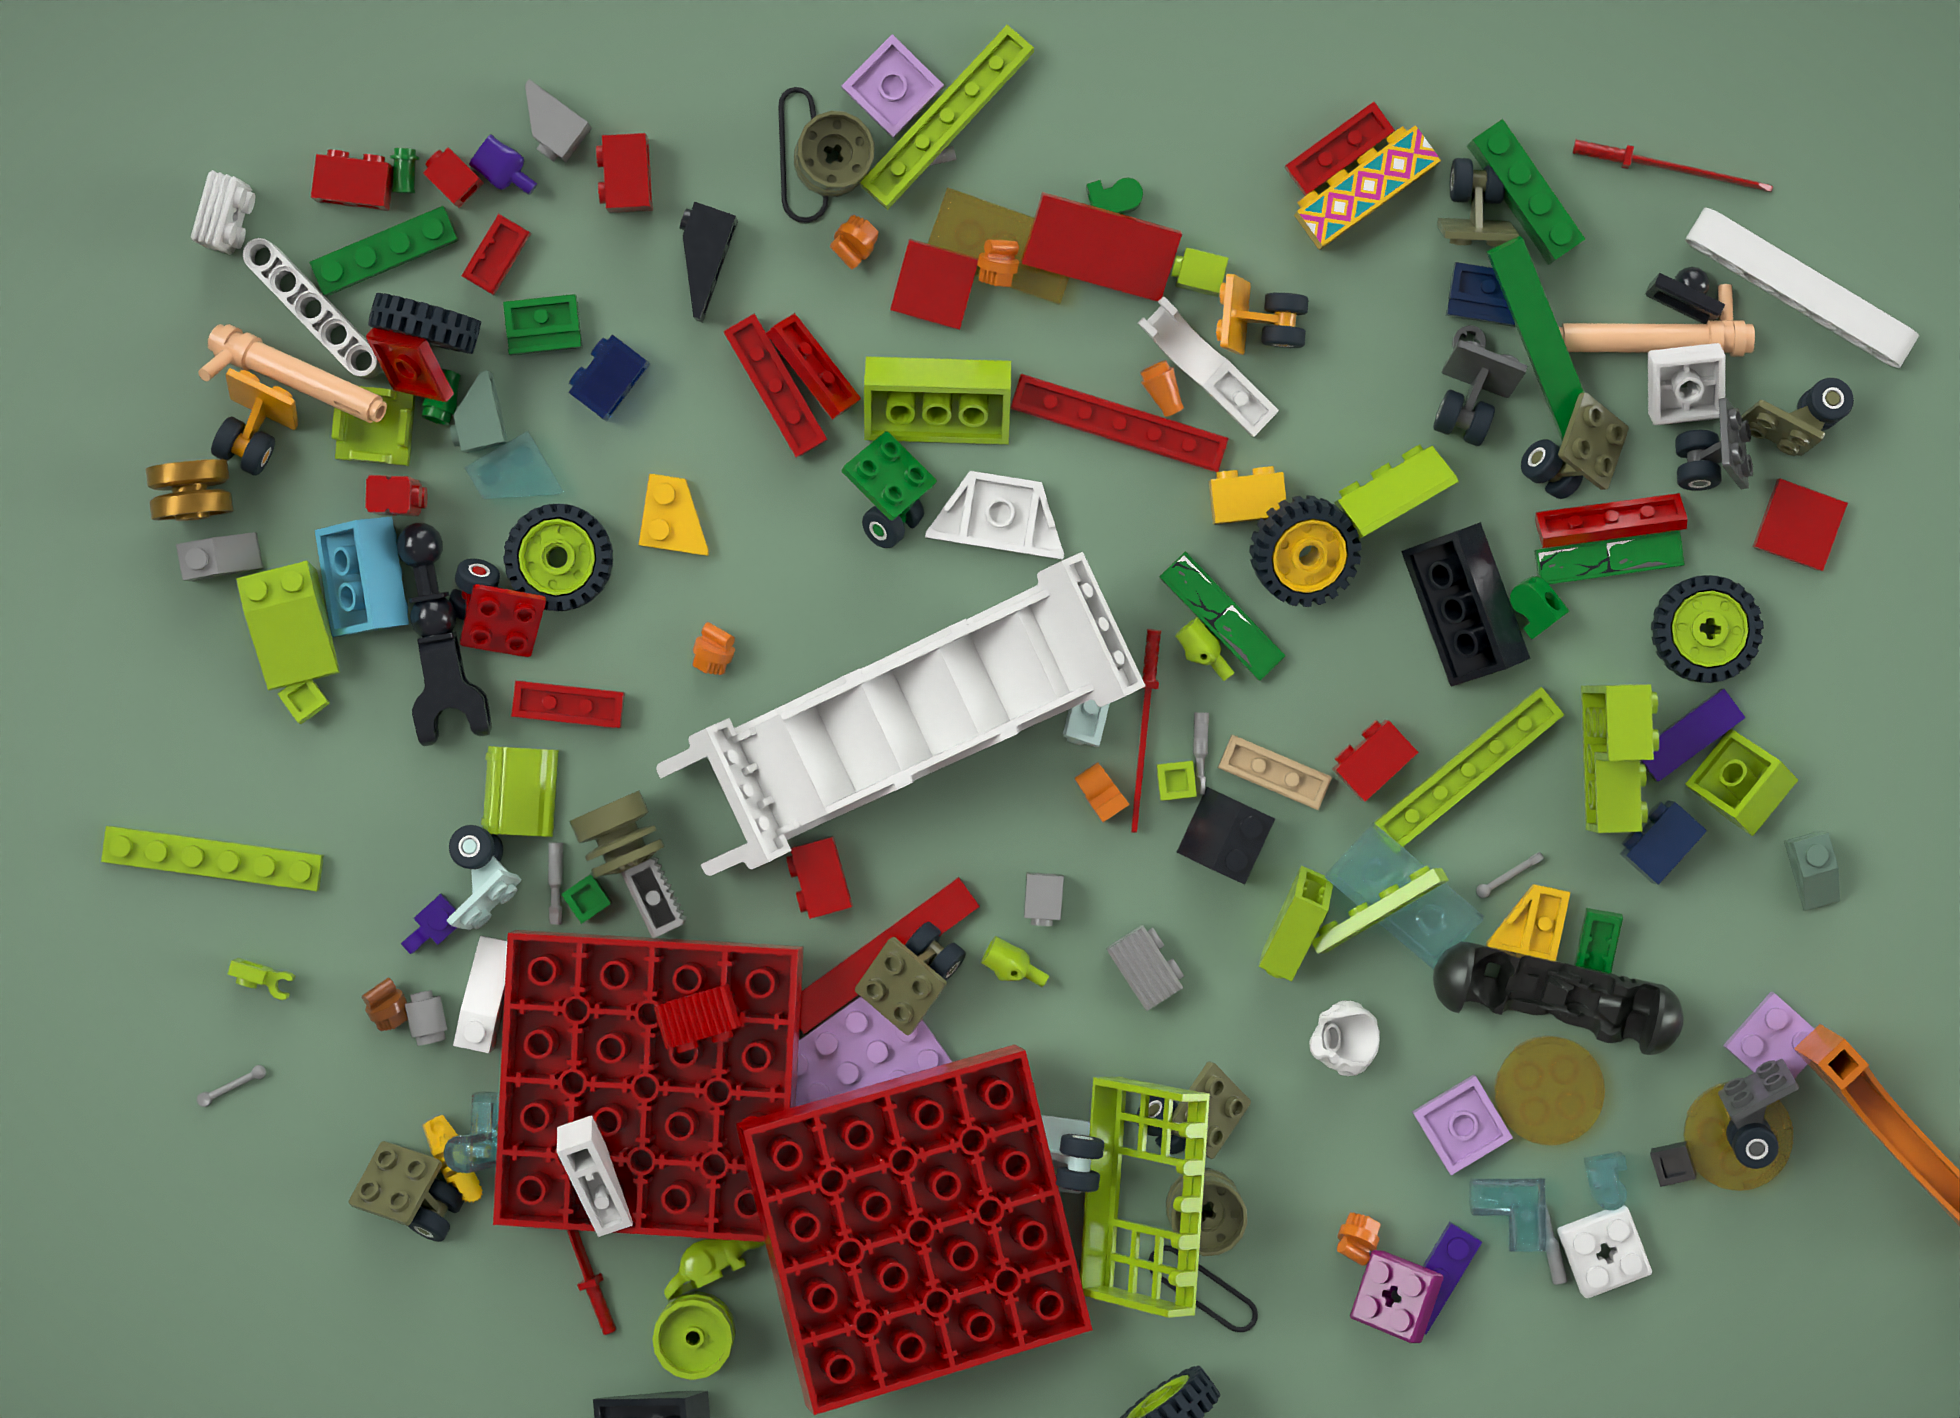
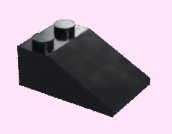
M672 1391L593 1399L594 1418H710L708 1391Z

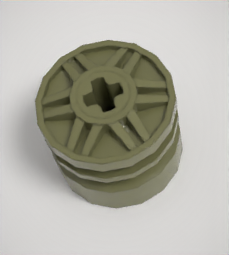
M828 111L815 116L804 126L794 149V167L798 178L809 190L821 196L838 197L853 191L866 176L874 159V142L869 129L859 118L842 111ZM835 150L839 153L837 158L839 162L833 161L830 165L825 161L826 153L830 154Z
M640 790L569 821L579 843L596 840L598 844L597 848L585 856L586 860L589 861L603 855L606 863L591 869L594 878L602 875H616L647 861L659 849L665 847L661 839L647 845L643 840V836L657 831L655 825L638 828L636 821L649 812Z
M1205 1168L1202 1205H1206L1209 1201L1212 1210L1210 1212L1207 1210L1202 1211L1199 1255L1202 1256L1220 1255L1232 1249L1243 1237L1247 1226V1208L1234 1182L1223 1172L1211 1168ZM1180 1175L1170 1186L1166 1197V1215L1173 1232L1180 1233L1181 1212L1174 1209L1173 1202L1176 1197L1182 1196L1184 1175Z

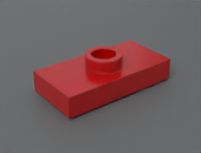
M498 213L461 276L494 296L531 233Z

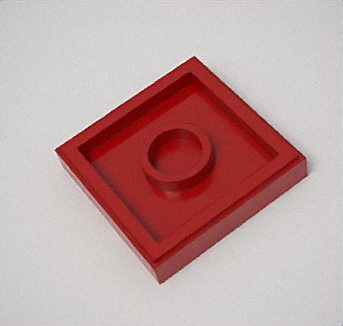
M909 239L890 310L960 330L976 275L978 258Z
M374 327L366 334V339L394 391L447 402L454 395L427 339Z
M1779 478L1775 483L1752 547L1821 572L1825 568L1848 503Z

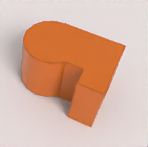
M1098 762L1074 778L1102 822H1105L1130 805Z

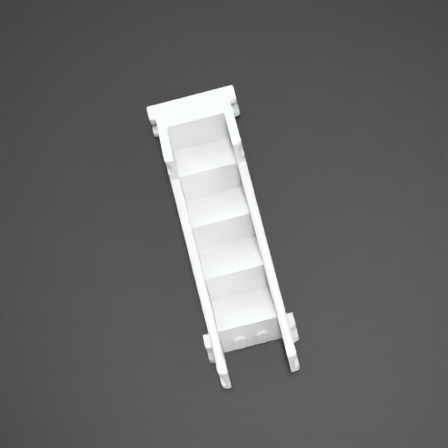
M1078 553L1038 572V585L973 617L959 621L862 669L859 668L749 722L734 728L730 718L689 736V749L657 764L656 770L660 779L708 757L747 840V843L701 864L705 874L711 876L741 862H744L749 869L759 867L790 852L791 848L787 842L788 839L907 786L927 774L1010 738L1028 727L1086 701L1093 700L1099 707H1102L1145 687L1084 553Z

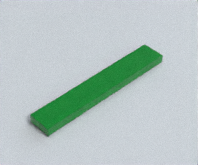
M1518 236L1486 251L1563 441L1577 398L1580 393H1584V390L1524 239Z

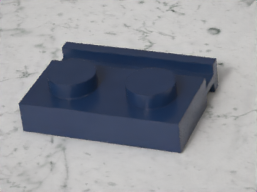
M1455 262L1446 316L1516 327L1493 268Z

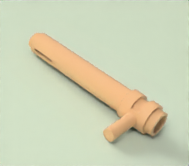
M1721 284L1718 286V301L1724 303L1725 306L1719 316V320H1708L1707 324L1563 323L1562 327H1559L1568 352L1648 353L1651 350L1719 343L1724 353H1730L1732 357H1743L1744 353L1753 352L1755 344L1754 325L1745 324L1743 320H1733L1731 284Z
M219 324L210 333L208 349L213 352L215 357L198 371L200 378L204 381L211 380L230 363L246 371L252 369L368 423L373 421L379 422L386 413L387 404L383 402L381 396L264 344L261 338L248 332L243 334L241 329L230 324L225 326Z

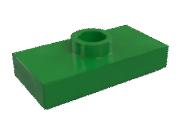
M1586 908L1574 962L1575 966L1606 973L1612 972L1623 922L1622 914Z

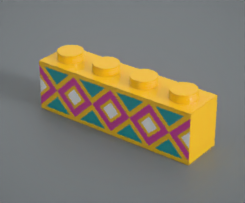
M1416 125L1408 131L1404 126L1400 127L1386 138L1389 144L1382 150L1377 152L1374 147L1356 160L1359 166L1353 171L1347 173L1345 169H1342L1327 181L1330 187L1318 195L1314 190L1297 202L1300 209L1297 210L1294 216L1319 250L1439 164L1441 159Z

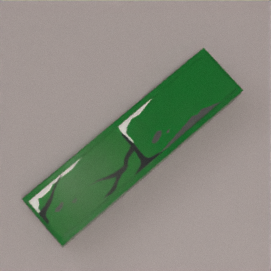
M1680 530L1534 550L1538 577L1543 578L1549 585L1685 565Z
M1186 551L1159 576L1258 681L1264 678L1286 656Z

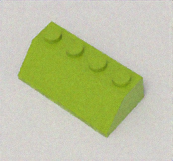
M866 356L864 376V440H875L885 431H888L897 441L1009 445L1011 361Z

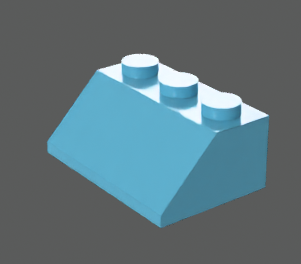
M392 516L354 520L315 530L332 637L408 625V605L404 595L402 568L399 563L396 544L397 534L394 529Z

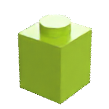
M1186 247L1183 256L1176 255L1171 273V276L1177 277L1175 287L1218 297L1229 258Z

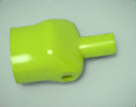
M1198 617L1192 619L1176 633L1175 637L1183 646L1187 660L1202 665H1210L1222 681H1225L1234 674V671L1220 655L1221 645L1219 640L1206 628Z
M997 936L992 939L981 960V964L994 971L1000 981H1020L1025 977L1043 988L1049 978L1048 974L1030 964L1029 955L1024 949L1016 947Z

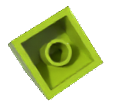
M1730 729L1685 785L1730 822L1751 836H1754L1797 783L1798 779L1782 761L1733 729Z

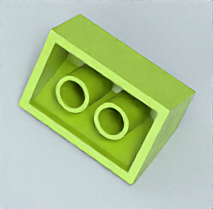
M1421 444L1403 453L1404 462L1394 468L1388 462L1372 471L1370 474L1373 480L1363 486H1360L1359 482L1355 481L1338 491L1342 498L1334 503L1351 520L1352 525L1359 534L1358 539L1459 482L1454 472L1433 446L1423 450Z

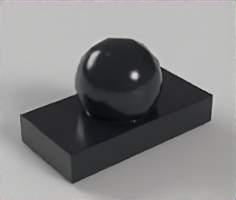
M1693 266L1680 270L1675 279L1659 273L1650 282L1645 293L1647 297L1703 324H1707L1708 320H1716L1721 315L1725 306L1724 303L1706 295L1710 283L1708 276L1702 269Z

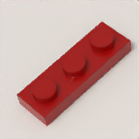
M1373 101L1286 164L1284 168L1306 196L1353 163L1368 150L1382 142L1395 130Z
M795 313L766 332V335L832 420L861 400L858 393Z
M515 681L511 717L621 728L625 692Z

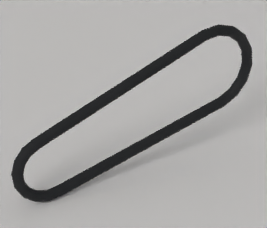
M792 87L782 93L778 105L781 196L784 211L790 218L797 222L809 223L816 221L824 214L828 207L829 197L823 196L821 209L811 217H799L789 209L787 203L784 101L786 97L794 92L802 93L808 99L811 120L816 116L812 95L801 87Z

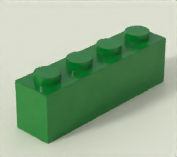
M1503 119L1472 139L1467 145L1468 149L1483 170L1489 165L1505 187L1504 201L1548 265L1585 240V237Z

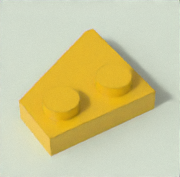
M649 473L639 538L640 546L709 556V548L706 544L686 479Z
M1532 884L1488 939L1486 946L1556 961L1571 892Z

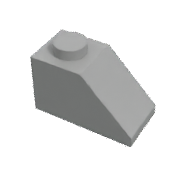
M529 79L525 84L532 136L540 143L536 149L553 162L559 157L566 163L589 133L591 126L587 121Z
M256 532L212 537L176 544L182 579L184 581H197L263 568Z

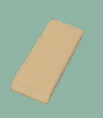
M1231 735L1217 767L1316 810H1319L1332 779L1329 775L1235 735Z

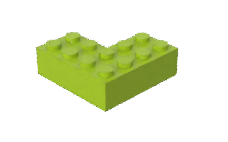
M1651 684L1581 686L1586 830L1596 833L1642 832V823H1647L1648 809L1646 801H1641V787L1646 786L1647 775L1645 765H1640V760H1654V752L1659 750V733L1657 729H1653L1652 714H1657L1658 712L1657 693L1652 692Z

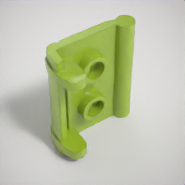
M488 746V752L485 753L487 769L484 815L481 818V825L490 834L553 837L559 750Z

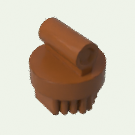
M386 978L362 995V999L367 1005L365 1011L370 1020L375 1022L378 1030L387 1031L388 1029H395L408 1020L405 1008L407 999L400 989H396L395 984L390 978Z

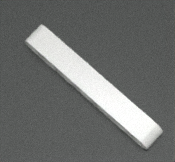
M1704 208L1685 239L1696 250L1892 367L1900 368L1919 337L1918 333L1715 210Z

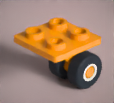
M1235 274L1226 275V283L1221 284L1219 294L1220 304L1224 305L1223 319L1218 320L1216 328L1217 341H1221L1220 346L1235 354L1244 355L1247 323L1274 324L1262 328L1261 342L1264 345L1284 348H1301L1305 345L1306 331L1295 327L1296 315H1305L1308 312L1309 299L1307 296L1293 293H1267L1265 295L1264 310L1273 314L1250 312L1251 283Z
M229 368L225 375L230 399L252 411L246 425L243 421L232 416L225 419L215 435L211 453L213 456L227 461L235 454L242 457L241 469L256 476L267 465L275 446V438L263 431H258L267 417L295 430L298 426L296 403L292 399L293 396L287 390L278 386L270 388L260 383L258 377L246 370L237 372Z

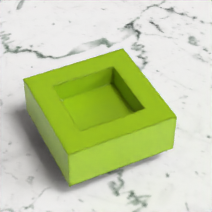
M314 680L287 686L277 693L300 725L330 704Z
M1192 760L1156 764L1160 801L1197 797Z

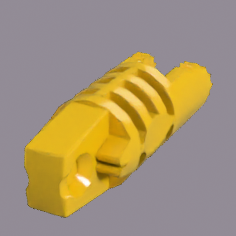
M439 1115L424 1123L422 1127L434 1158L439 1159L442 1163L440 1170L447 1184L451 1182L463 1194L462 1200L471 1203L472 1201L473 1203L481 1199L483 1190L474 1172L476 1166L460 1136L444 1115Z

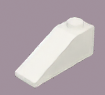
M480 936L460 1010L453 1046L490 1053L495 1049L504 1006L506 940Z
M592 1115L557 1127V1154L598 1237L633 1226V1221L608 1149Z

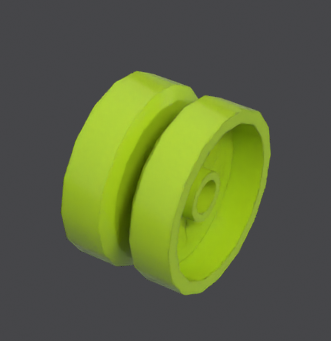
M700 1291L684 1293L669 1301L659 1315L652 1337L654 1353L662 1367L676 1377L689 1380L706 1378L718 1371L730 1355L736 1334L734 1317L727 1305L713 1294ZM691 1331L697 1332L700 1335L699 1340H692V1334L688 1333Z

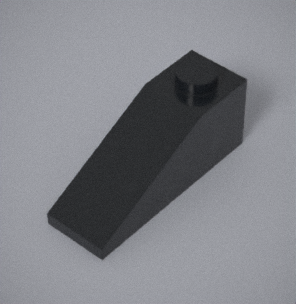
M694 201L692 210L685 209L679 229L684 230L683 243L693 317L696 321L703 323L738 219L736 215Z

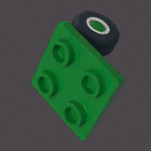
M885 431L841 469L842 473L875 505L864 514L862 526L867 537L874 544L882 548H891L902 540L905 534L904 523L912 529L919 524L924 516V508L919 498L937 482L888 431Z

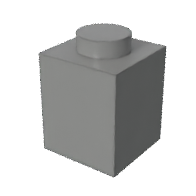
M1027 872L1024 918H1031V925L1053 926V920H1061L1063 875Z

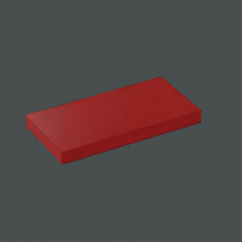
M1042 192L1021 263L1158 302L1163 296L1182 232Z

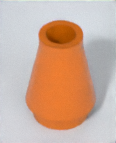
M1166 360L1158 362L1140 372L1143 378L1140 383L1162 410L1164 417L1171 416L1184 409L1174 367H1169Z

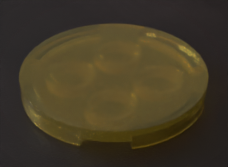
M1538 1036L1520 1043L1506 1057L1497 1072L1494 1092L1499 1113L1514 1132L1533 1143L1560 1145L1579 1138L1592 1127L1603 1107L1605 1085L1600 1067L1593 1056L1582 1046L1559 1036Z
M1723 1082L1704 1091L1689 1108L1684 1125V1141H1687L1696 1171L1703 1178L1718 1187L1728 1190L1742 1191L1754 1189L1771 1181L1786 1165L1793 1146L1792 1122L1780 1100L1766 1106L1764 1118L1777 1138L1779 1145L1778 1154L1771 1164L1763 1168L1752 1169L1742 1165L1736 1158L1726 1136L1727 1126L1731 1121V1117L1718 1094L1720 1090L1724 1089L1725 1084L1728 1083Z

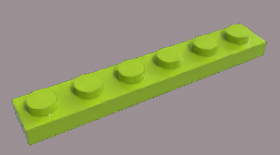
M1006 25L860 182L861 187L888 210L1034 53V47L1009 25Z
M1542 687L1537 688L1371 825L1393 852L1396 853L1564 716L1563 712Z
M108 825L105 827L101 862L319 891L324 855Z

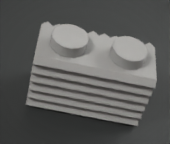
M657 857L650 858L621 873L652 938H656L683 925L687 919L686 916H683L684 910L680 909L681 904L677 903L678 897L673 896L675 891L670 889L672 884L667 883L668 878L664 876L665 871L661 870L662 865L658 864L659 858Z
M1141 925L1106 949L1145 1010L1148 1011L1181 990L1183 986L1179 980L1184 975L1173 958L1166 962L1159 949L1165 945L1154 928L1146 931L1144 926Z

